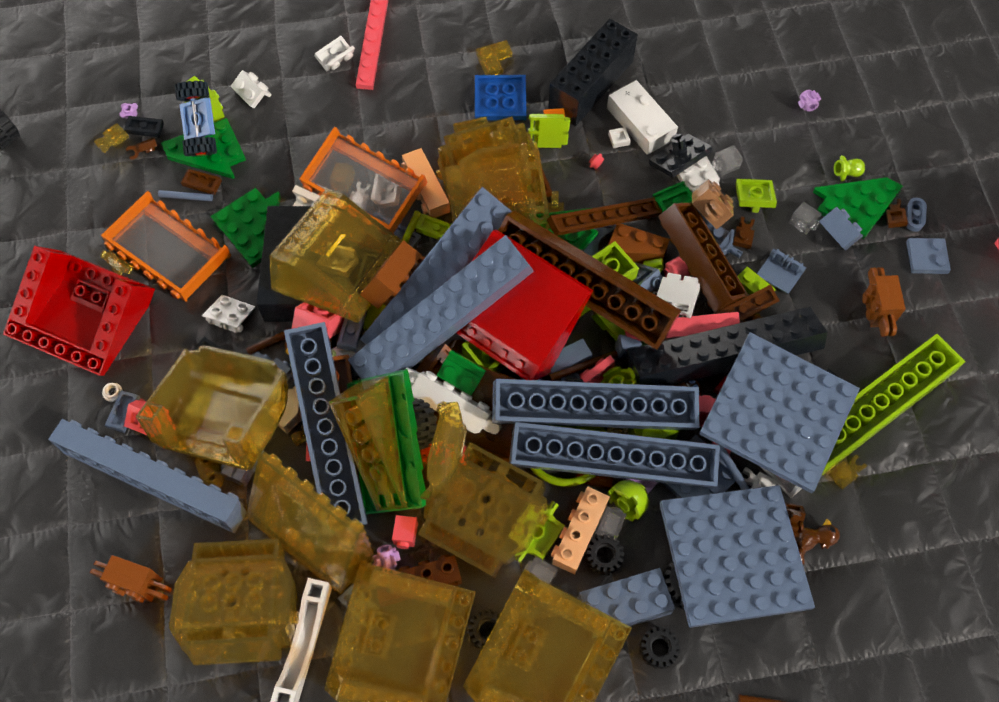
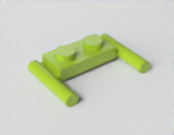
M416 210L402 237V241L404 240L408 243L414 229L418 233L439 240L451 224L421 214V212Z

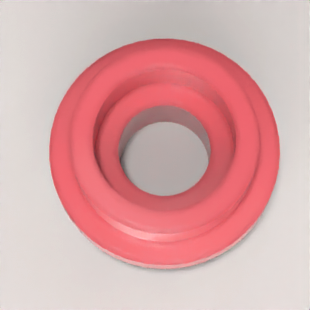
M601 153L599 155L594 154L590 159L589 163L591 164L589 167L591 169L597 170L605 160Z

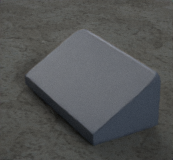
M620 334L615 343V350L618 354L617 358H627V350L641 347V341Z

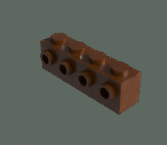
M450 554L442 555L433 562H430V560L419 562L418 566L412 568L409 566L401 567L395 573L383 572L373 579L381 608L462 584L455 555L450 556Z

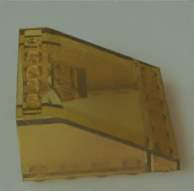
M326 188L271 253V289L359 323L372 305L360 295L387 258L400 245L402 240L344 194Z
M264 451L257 460L246 517L254 526L321 581L329 582L332 590L337 594H343L357 581L374 560L373 548L368 541L369 538L366 536L367 532L363 529L364 525L355 518L353 520L349 519L346 516L348 513L339 505L334 507L330 504V498L323 492H320V494L313 490L315 487L308 480L304 479L301 481L297 477L298 473L290 466L285 468L281 464L282 461L275 454L269 455Z
M361 560L324 690L337 702H447L476 591Z
M524 569L463 687L474 702H595L632 627L544 578Z

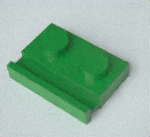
M682 181L654 193L652 198H655L663 213L674 203L692 202V192L686 187L685 182Z
M451 350L436 376L472 396L486 369Z

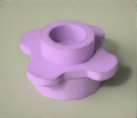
M123 103L121 105L120 117L128 119V116H137L136 109H138V105L136 103Z

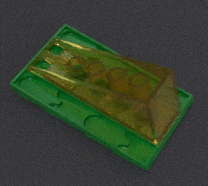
M408 369L351 381L347 384L346 391L328 402L358 467L360 488L366 514L418 509L426 505L427 494L422 469L424 468L416 434L418 428L412 404L414 398Z

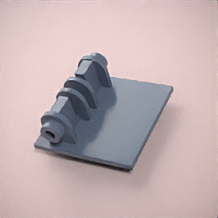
M773 248L770 256L757 274L769 284L789 294L807 267L803 266V263L801 264L794 260L793 257L789 258L788 254L785 255L779 249Z

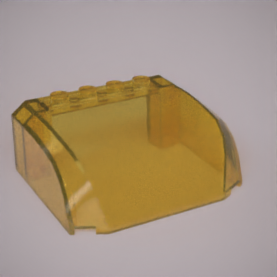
M200 346L199 350L193 351L184 349L136 415V419L151 442L163 449L242 470H249L253 468L270 441L285 412L288 401L286 373L273 360L210 346Z

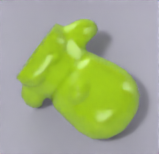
M841 155L840 160L835 162L833 170L835 175L840 176V180L844 181L847 175L852 177L861 176L865 171V163L857 158L847 161L845 156Z

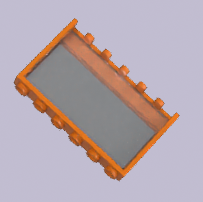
M335 126L299 178L304 189L310 192L313 191L317 195L328 199L340 210L344 208L352 217H360L368 226L374 225L378 227L377 230L382 234L387 235L388 233L392 236L424 186L428 183L425 175L421 174L418 177L411 168L407 167V169L400 167L396 160L392 159L389 161L385 159L380 151L372 152L365 143L360 145L355 142L352 136L347 135L345 137L341 135Z
M149 191L140 197L101 235L105 241L103 244L108 250L116 251V254L125 261L127 259L136 270L141 269L148 279L156 280V283L165 290L167 288L177 300L181 298L185 302L227 258L231 257L226 245L221 248L215 238L208 239L201 228L194 229L188 219L181 220L178 213L173 209L171 211L167 210L161 200L158 202L154 201Z

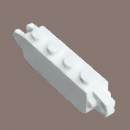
M408 367L406 368L409 373L413 398L428 402L430 408H433L474 434L484 429L496 435L501 430L502 424L492 423V411L489 410L490 407L485 403L473 401L472 396L463 391L461 393L454 389L455 386L446 381L441 382L437 379L438 376L430 371H422L420 373Z

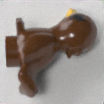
M828 519L818 529L804 527L803 521H799L798 531H793L803 565L804 555L807 551L813 549L817 544L821 545V549H828L830 546L835 545L840 538L839 530L831 525Z

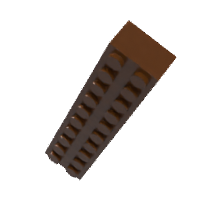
M514 210L505 216L499 229L501 233L593 290L586 307L656 350L660 347L680 315V309Z

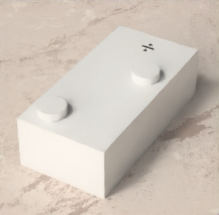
M637 80L608 96L607 109L623 127H626L627 132L647 155L670 143L671 137L676 135L678 126Z

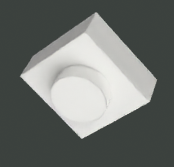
M626 127L609 130L608 135L613 148L630 145V138Z

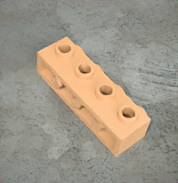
M422 148L403 154V162L400 163L401 167L407 169V167L411 168L418 177L421 174L425 175L428 182L416 198L422 202L421 208L423 213L433 218L450 213L449 201Z
M588 486L585 492H580L576 501L579 505L576 510L572 509L568 518L571 522L568 528L564 527L559 538L562 541L559 546L555 545L551 553L553 565L574 575L576 574L610 496Z

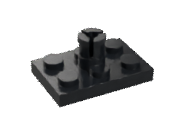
M676 134L671 137V145L650 158L649 164L674 178L713 152L712 146L690 134L685 136Z

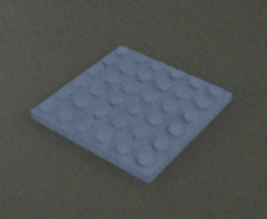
M750 332L699 434L812 494L817 487L860 388Z
M780 485L662 500L659 503L689 628L806 611L815 608Z

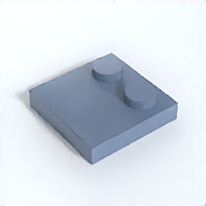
M908 238L906 244L911 273L948 274L951 271L945 239Z

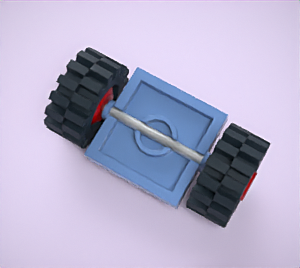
M187 81L175 84L176 100L186 102L179 104L184 140L182 141L184 155L195 157L216 154L215 138L206 137L215 134L208 83L205 81Z

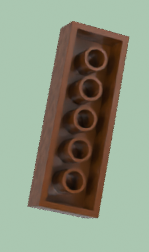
M692 202L674 203L658 216L661 226L670 236L671 243L676 246L680 258L688 266L690 275L698 278L700 291L705 295L709 307L714 312L720 311L749 296Z

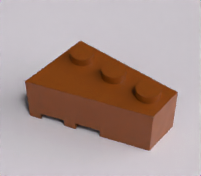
M616 224L609 245L616 241L633 262L643 264L644 261L662 258L664 260L670 239L624 224Z

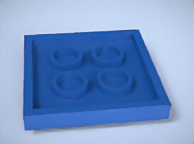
M475 75V121L526 120L525 75Z

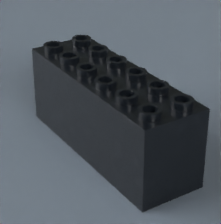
M609 18L552 80L549 88L548 109L564 108L565 117H569L570 123L577 126L632 64L638 34Z
M312 206L267 207L257 295V307L264 322H293L295 307L314 296L312 283L316 281L314 266L317 263V255H315V250L319 248L317 234H320V224L317 223V213H314Z

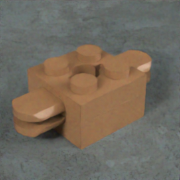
M708 179L692 193V204L718 229L734 215L733 200L727 194L725 196L722 194L720 186L715 181L711 182Z

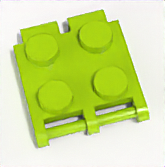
M564 114L529 115L530 128H528L529 141L527 142V147L561 148L562 145L568 144L569 117H564Z

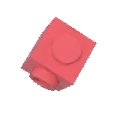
M396 515L392 541L397 548L409 549V547H414L418 526L417 517Z

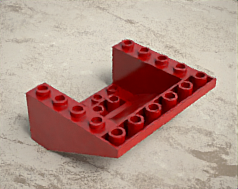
M497 229L493 230L473 260L504 237L505 234ZM509 238L534 272L461 328L456 334L523 379L538 380L551 372L593 290Z
M34 245L3 335L94 374L104 376L149 307L155 288L62 250Z

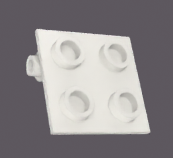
M221 295L202 316L206 317V321L209 324H214L220 328L223 327L234 333H241L243 330L241 323L255 309V306Z

